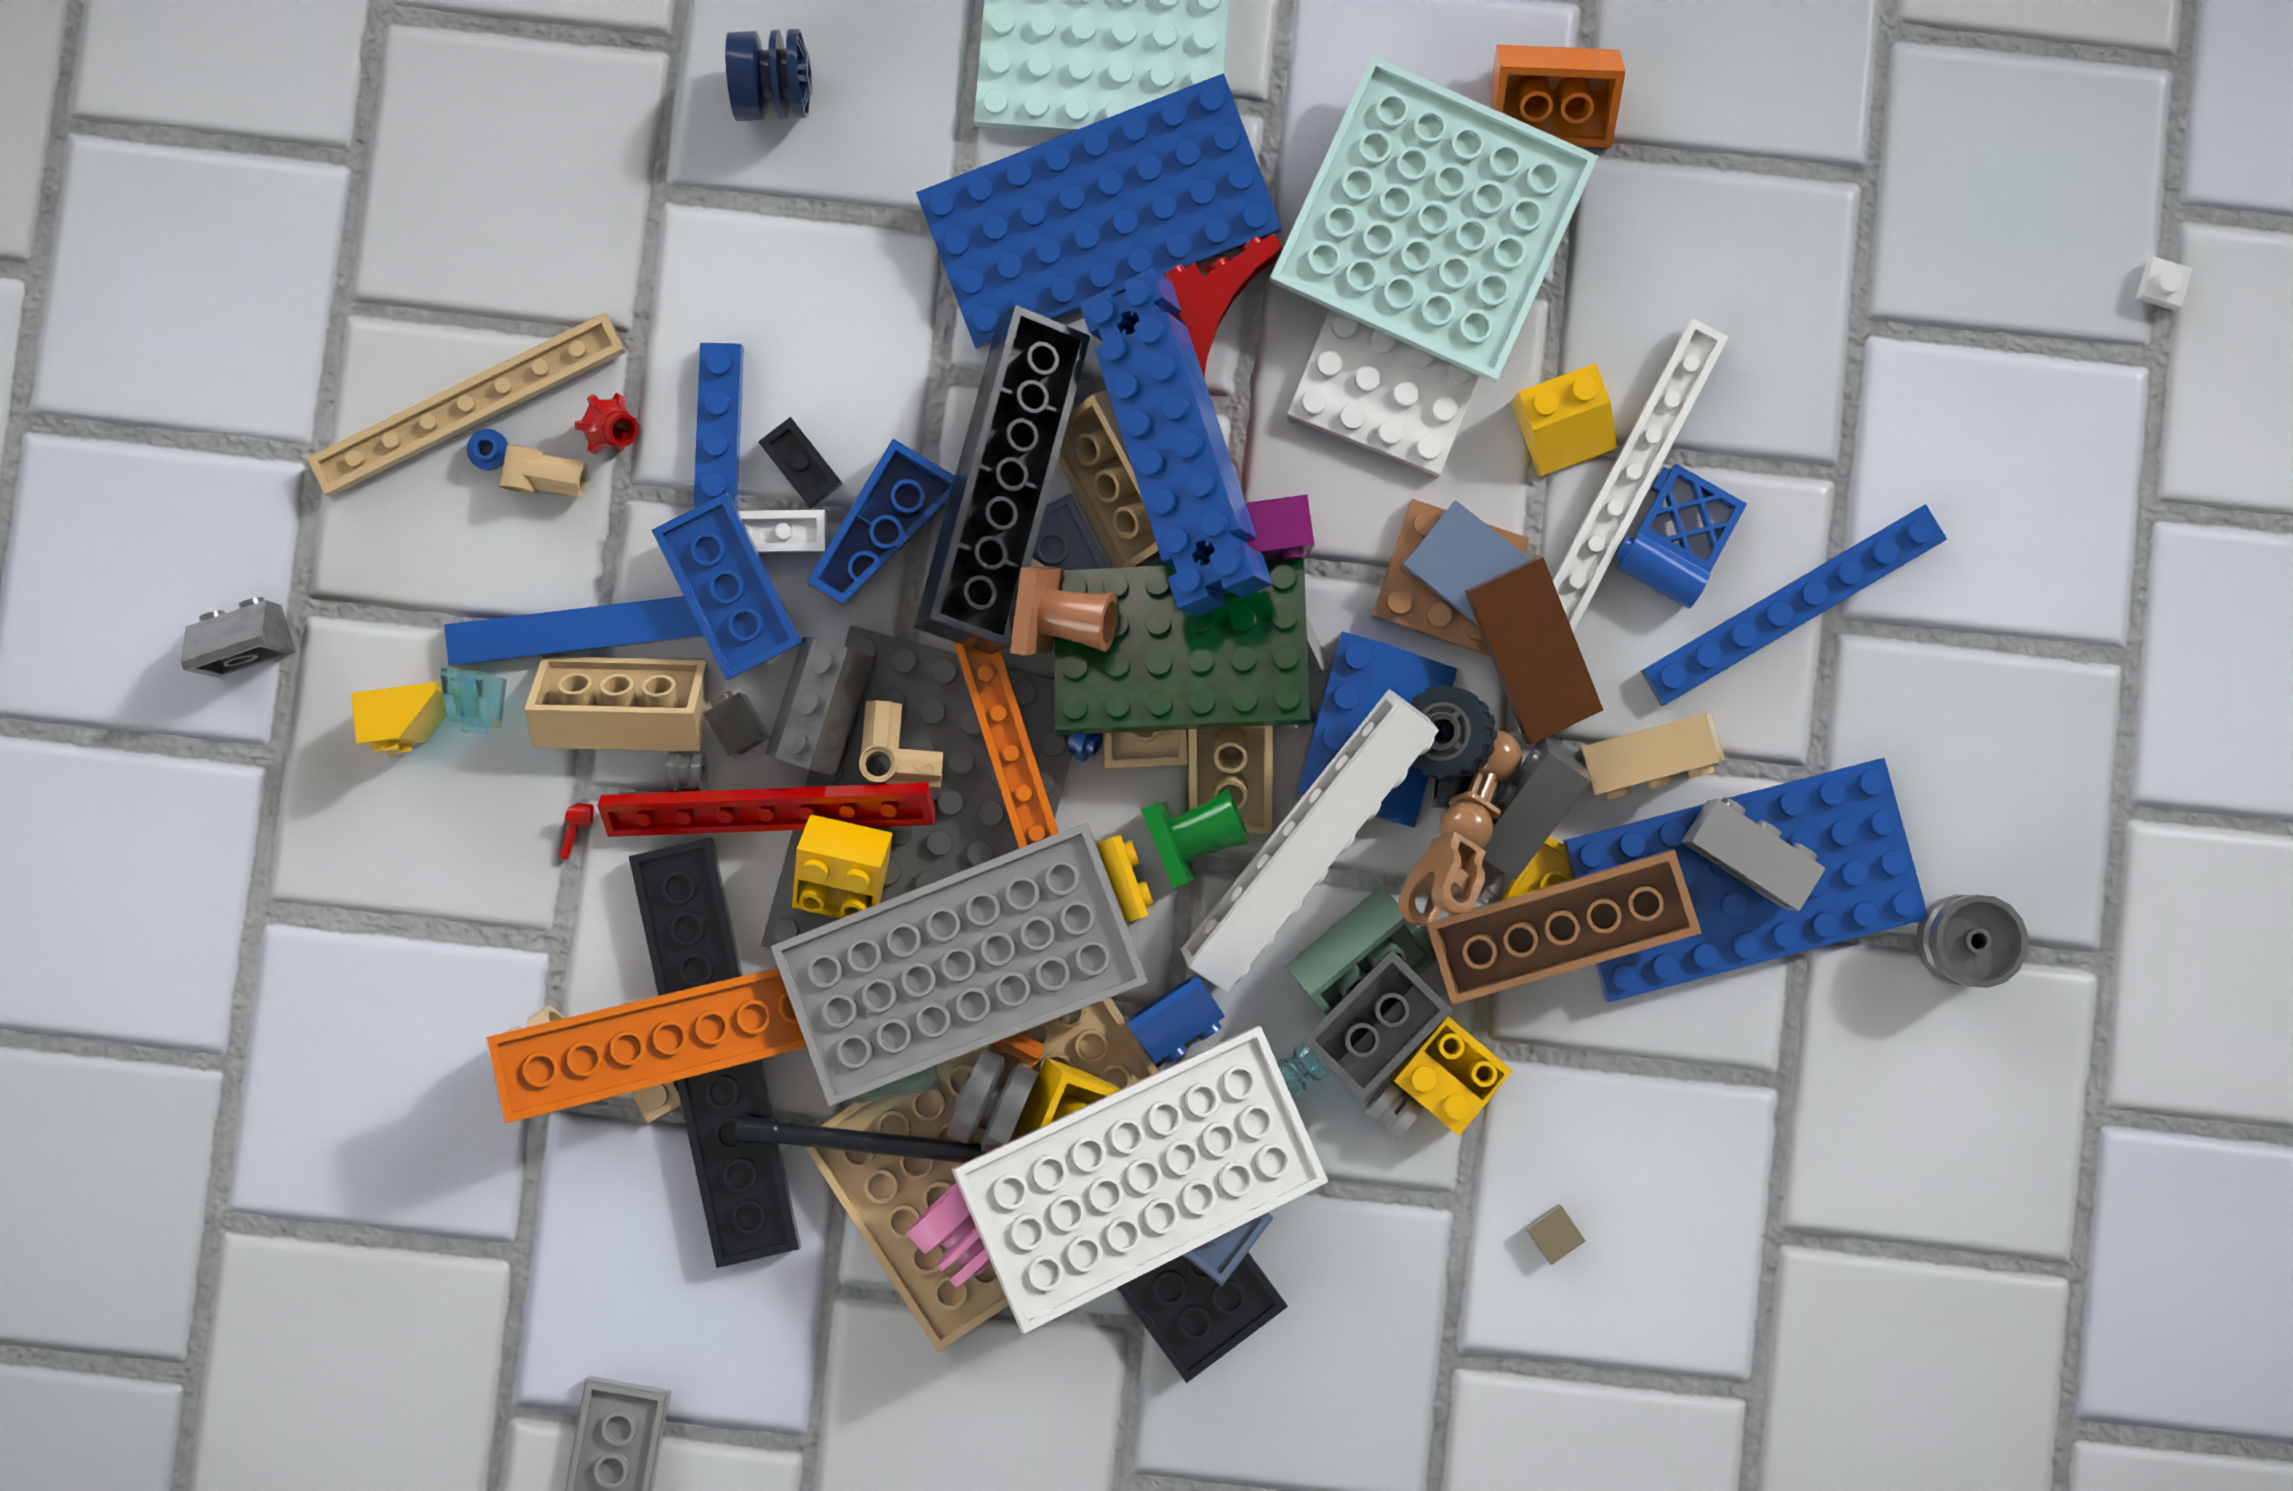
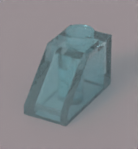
M441 668L440 678L448 722L462 724L461 732L487 735V727L501 728L507 679L485 672Z

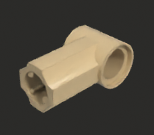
M507 445L499 486L507 490L526 494H537V491L582 499L588 482V464L582 461L547 456L539 450L528 447Z

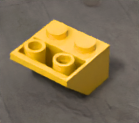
M810 814L796 850L792 908L836 918H844L879 904L889 865L893 833Z
M1121 835L1096 843L1126 923L1149 916L1146 907L1154 905L1146 880L1137 883L1132 867L1140 865L1132 840L1124 843Z
M1447 1016L1389 1075V1078L1460 1136L1513 1070Z

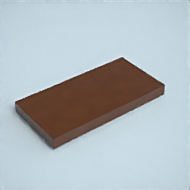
M1537 557L1465 590L1526 744L1531 745L1603 711L1544 557Z

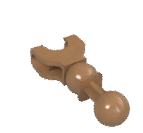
M1496 730L1497 739L1494 740V752L1489 755L1486 765L1476 770L1477 773L1474 774L1468 791L1450 797L1448 801L1450 807L1444 812L1440 820L1439 830L1441 836L1432 839L1427 852L1417 862L1405 881L1399 897L1398 908L1401 915L1413 925L1421 926L1436 921L1443 910L1454 916L1468 912L1474 907L1485 881L1482 861L1486 851L1483 848L1492 838V819L1498 818L1501 810L1491 804L1490 801L1497 784L1511 779L1519 770L1522 762V752L1518 742L1506 732ZM1420 892L1427 893L1429 896L1423 913L1417 910L1415 904L1416 896ZM1460 892V901L1456 902L1453 896Z

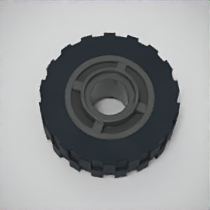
M1440 685L1438 688L1430 687L1425 689V692L1415 695L1410 704L1426 715L1439 731L1435 735L1430 749L1423 755H1419L1411 766L1421 771L1424 775L1445 781L1447 779L1453 781L1462 780V777H1470L1476 774V770L1480 767L1483 768L1488 762L1489 755L1493 754L1495 749L1493 746L1494 740L1497 739V731L1494 727L1496 721L1494 715L1490 714L1488 710L1490 708L1487 704L1479 700V697L1475 694L1449 685ZM1452 723L1454 726V736L1448 743L1443 744L1440 732L1446 724Z

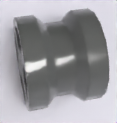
M670 751L665 770L667 792H679L681 789L704 791L707 779L705 753L695 752L692 756H683L680 752Z

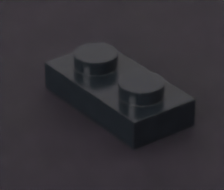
M791 416L758 441L810 509L843 484Z

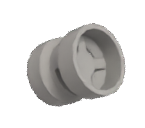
M1388 1080L1374 1094L1366 1105L1364 1112L1374 1120L1380 1119L1386 1124V1131L1398 1139L1416 1121L1423 1107L1414 1099H1406L1401 1095V1088L1393 1081Z

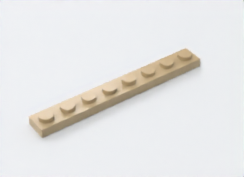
M604 312L307 457L323 493L332 497L626 353V350L610 317Z

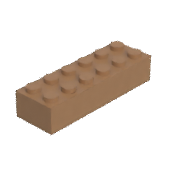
M1675 849L1478 906L1459 915L1444 916L1426 924L1451 1005L1701 934Z

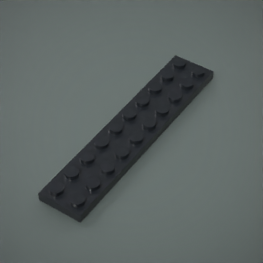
M706 838L629 856L658 996L743 976L714 839ZM761 1059L676 1080L716 1268L800 1249L801 1243L779 1143L768 1145L735 1141L738 1116L774 1119Z

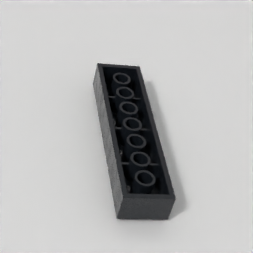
M1014 305L998 319L914 628L990 655L1009 647L1013 631L1021 568L1030 567L1090 335L1018 305Z

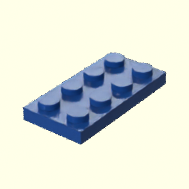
M724 493L652 529L659 547L726 680H731L803 644L728 493Z

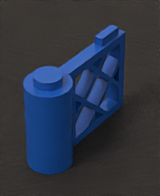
M1675 463L1671 469L1666 467L1661 469L1651 487V490L1657 492L1656 497L1633 538L1626 535L1613 557L1619 560L1616 566L1617 569L1690 609L1703 592L1710 578V572L1747 503ZM1676 478L1691 486L1695 500L1676 505L1671 490ZM1664 500H1666L1668 507L1661 508ZM1718 501L1732 509L1726 522L1712 525L1706 504ZM1697 506L1703 528L1685 532L1679 511ZM1670 513L1676 534L1663 537L1649 528L1655 517ZM1721 530L1718 538H1716L1714 531ZM1706 534L1711 549L1706 560L1691 552L1687 538ZM1679 540L1680 546L1674 543V541Z

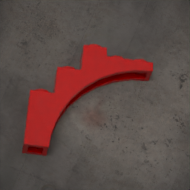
M1275 234L1266 239L1259 238L1258 236L1242 246V253L1231 260L1223 257L1212 263L1206 269L1207 274L1205 276L1202 275L1195 262L1186 268L1182 264L1178 265L1163 275L1173 283L1182 312L1173 317L1187 326L1204 379L1207 358L1214 337L1233 301L1256 276L1278 261L1283 247Z

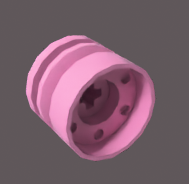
M957 1182L933 1203L905 1233L924 1254L934 1250L941 1244L947 1249L936 1266L940 1271L945 1270L955 1260L960 1263L948 1278L955 1287H958L967 1279L979 1275L991 1264Z

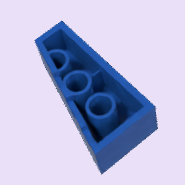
M892 439L807 580V585L844 607L948 503L955 475L897 440Z

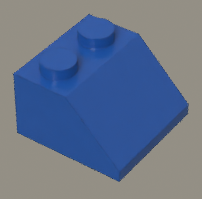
M1195 973L1129 1017L1127 1025L1154 1063L1163 1059L1166 1064H1169L1187 1052L1184 1044L1197 1035L1203 1041L1222 1028L1219 1021L1225 1015L1198 974Z

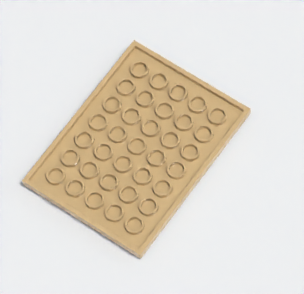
M1108 998L1021 1032L1044 1045L1042 1056L1035 1066H1029L987 1045L874 1089L820 1126L958 1141L946 1134L956 1111L954 1105L968 1073H972L983 1049L1004 1057L1005 1066L998 1081V1084L1002 1086L1005 1085L1012 1068L1020 1064L1040 1072L1045 1058L1081 1069L1120 1089L1159 1072V1070L1128 1027L1127 1021L1113 1000ZM981 1121L973 1140L970 1142L981 1143L988 1125L987 1123ZM1012 1135L1010 1141H1012V1140H1014V1139H1016V1138ZM804 1146L937 1352H940L1009 1305L992 1263L979 1275L973 1276L958 1287H955L948 1278L960 1263L955 1260L943 1271L936 1267L947 1249L941 1244L934 1250L924 1254L905 1234L916 1220L957 1182L951 1169L963 1163Z

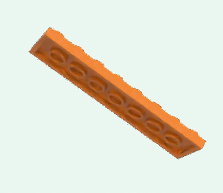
M778 967L485 1037L505 1124L807 1048Z

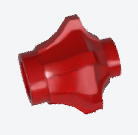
M615 393L611 399H599L594 394L587 397L589 407L582 420L575 421V429L582 430L589 442L587 451L596 455L605 448H614L616 452L620 453L625 449V446L635 441L639 430L636 418L627 411L624 396Z

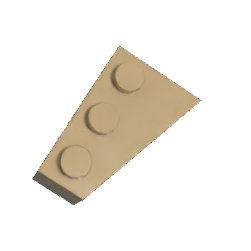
M1712 712L1581 747L1594 794L1606 793L1607 800L1632 794L1630 786L1643 782L1647 783L1648 790L1672 784L1671 775L1688 771L1690 779L1714 773L1713 764L1725 760Z

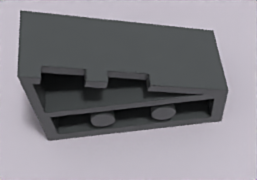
M1551 736L1535 743L1511 782L1502 789L1496 799L1495 806L1501 810L1498 818L1492 819L1493 833L1491 840L1483 848L1486 851L1484 860L1514 880L1520 876L1590 783L1591 779L1584 758Z

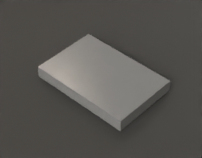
M588 1376L585 1379L565 1491H653L671 1390Z

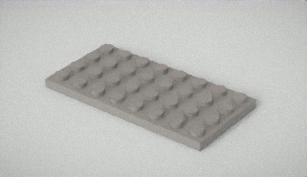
M1087 822L771 946L829 1107L1149 983Z

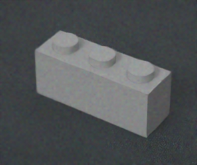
M1724 797L1722 801L1719 799L1707 800L1681 843L1787 911H1800L1826 869L1815 861L1817 854L1798 843H1795L1793 846L1789 845L1779 838L1782 834L1780 830L1765 821L1759 820L1758 823H1755L1744 816L1746 809L1729 798Z

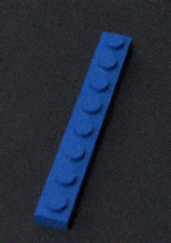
M1925 504L1654 662L1640 672L1660 705L1664 706L1947 540Z

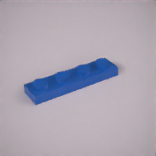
M700 342L693 506L695 507L724 493H728L736 509L738 507L744 347L742 344Z

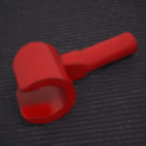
M577 803L567 809L565 822L568 826L558 857L568 860L576 835L578 834V827L592 826L594 820V806L592 804Z

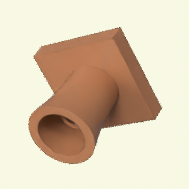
M1050 566L1021 568L1010 653L1027 656L1053 651L1054 637L1082 643L1106 652L1113 642L1117 629L1119 603L1116 593L1061 591L1063 568Z

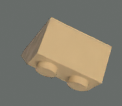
M1273 726L1188 729L1189 811L1209 801L1224 790L1229 789L1247 833L1272 834Z

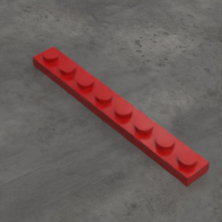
M929 782L601 795L597 805L608 837L804 830L810 814L869 828L934 825L936 816Z

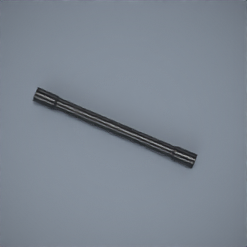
M738 1116L735 1129V1141L768 1145L779 1143L966 1163L987 1153L982 1151L981 1143H963L953 1140L785 1123L775 1119Z

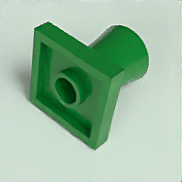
M1229 789L1174 818H1171L1165 802L1155 803L1141 809L1172 888L1196 879L1189 861L1225 848L1250 843L1244 822Z

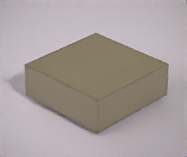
M1560 1204L1525 1228L1551 1265L1586 1241Z

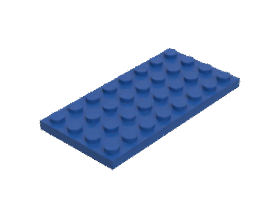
M1224 73L916 192L976 349L992 343L998 319L1014 305L1053 320L1081 309V302L1108 289L1116 295L1126 292L1123 282L1150 268H1154L1164 275L1178 265L1182 264L1186 268L1194 262L1199 264L1238 249L1257 236L1264 239L1282 231L1280 221Z
M1885 758L1728 797L1746 809L1744 816L1755 823H1758L1759 820L1765 821L1780 830L1782 834L1779 838L1789 845L1793 846L1795 843H1798L1817 854L1815 861L1826 868L1800 911H1787L1681 843L1705 804L1563 840L1572 878L1675 849L1701 930V934L1597 963L1596 968L1605 1001H1617L1925 920L1928 913Z

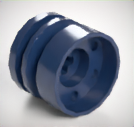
M771 30L767 50H763L757 31L728 32L725 43L726 77L730 105L735 120H764L769 100H773L779 119H786L789 114V99H791L795 117L807 118L809 115L810 96L812 94V70L809 53L806 50L801 30H787L786 49L780 30Z

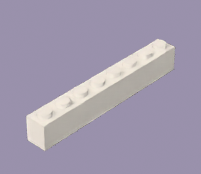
M1388 689L1180 949L1190 969L1226 992L1231 989L1235 982L1238 983L1245 978L1252 961L1261 951L1266 950L1273 943L1277 930L1287 918H1292L1298 912L1303 898L1311 888L1319 885L1324 880L1328 867L1336 857L1350 848L1357 831L1366 821L1371 820L1378 813L1382 800L1392 788L1398 787L1404 781L1408 768L1416 758L1430 749L1439 730L1426 715Z

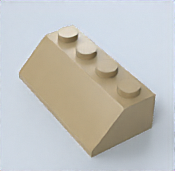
M1108 390L1092 394L1071 411L1058 462L1113 567H1141L1160 557V553Z
M542 656L524 709L532 748L699 752L706 726L707 660Z

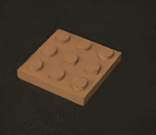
M1412 499L1372 617L1485 656H1490L1480 628L1402 567L1446 512L1445 509ZM1487 524L1525 554L1530 538Z

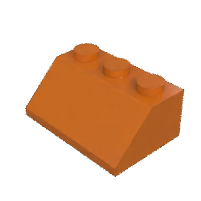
M1496 45L1491 81L1490 108L1577 147L1612 148L1626 72L1620 50Z

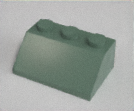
M1380 886L1340 921L1332 925L1328 931L1310 946L1301 951L1285 967L1321 1012L1327 1016L1391 950L1417 975H1420L1437 960V957L1419 928L1409 923L1401 915L1398 903Z

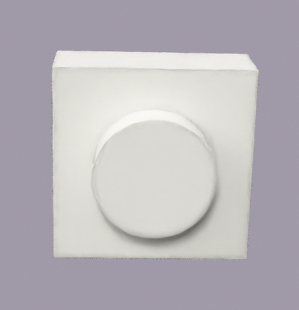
M2158 257L2150 258L2146 261L2136 299L2176 311L2183 306L2193 268Z

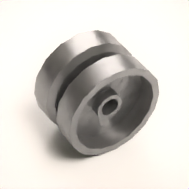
M1955 894L1939 899L1927 909L1928 915L1926 919L1920 921L1917 926L1916 946L1922 963L1933 976L1949 984L1990 988L2006 983L2020 971L2028 954L2029 936L2022 917L2010 904L1995 896Z
M983 1049L972 1073H968L954 1105L956 1111L946 1135L963 1143H968L973 1140L981 1121L988 1125L981 1140L982 1151L989 1152L1009 1143L1039 1072L1018 1064L1012 1068L1005 1085L1002 1086L998 1084V1081L1005 1066L1004 1057Z

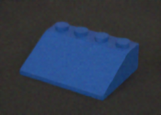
M1342 631L1337 637L1330 663L1331 667L1328 670L1294 795L1304 796L1388 689L1410 704L1415 695L1422 694L1427 688H1438L1440 685L1453 687L1458 669L1383 642ZM1410 766L1404 781L1398 787L1392 788L1382 800L1381 807L1375 817L1415 828L1429 776Z

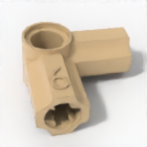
M866 701L862 750L859 760V768L864 779L870 784L929 782L930 788L941 789L944 753L899 749L903 705L891 701ZM877 755L887 757L891 762L890 770L883 776L870 774L867 770V764L872 757Z

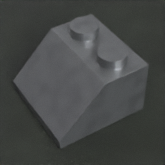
M256 597L240 602V609L225 613L224 610H217L199 616L200 622L185 628L181 656L183 670L218 678L296 652L282 605L267 601L264 597Z

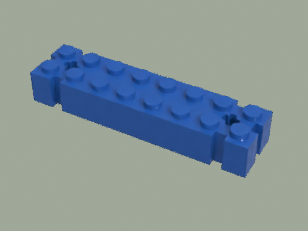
M1150 268L1124 281L1126 292L1116 295L1108 289L1081 302L1080 306L1089 333L1103 342L1095 347L1094 350L1162 562L1175 567L1177 572L1167 577L1177 609L1199 617L1227 605L1224 595L1229 592L1244 598L1273 584L1263 554L1249 547L1248 542L1257 539L1188 328L1173 317L1182 312L1173 283L1154 268Z

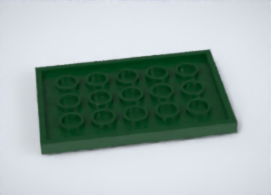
M1304 559L1287 561L1265 560L1273 585L1244 598L1229 592L1224 595L1227 605L1199 617L1177 609L1167 578L1177 573L1173 566L1064 570L1061 591L1116 593L1119 603V615L1113 642L1106 652L1082 643L1054 637L1056 734L1310 724Z

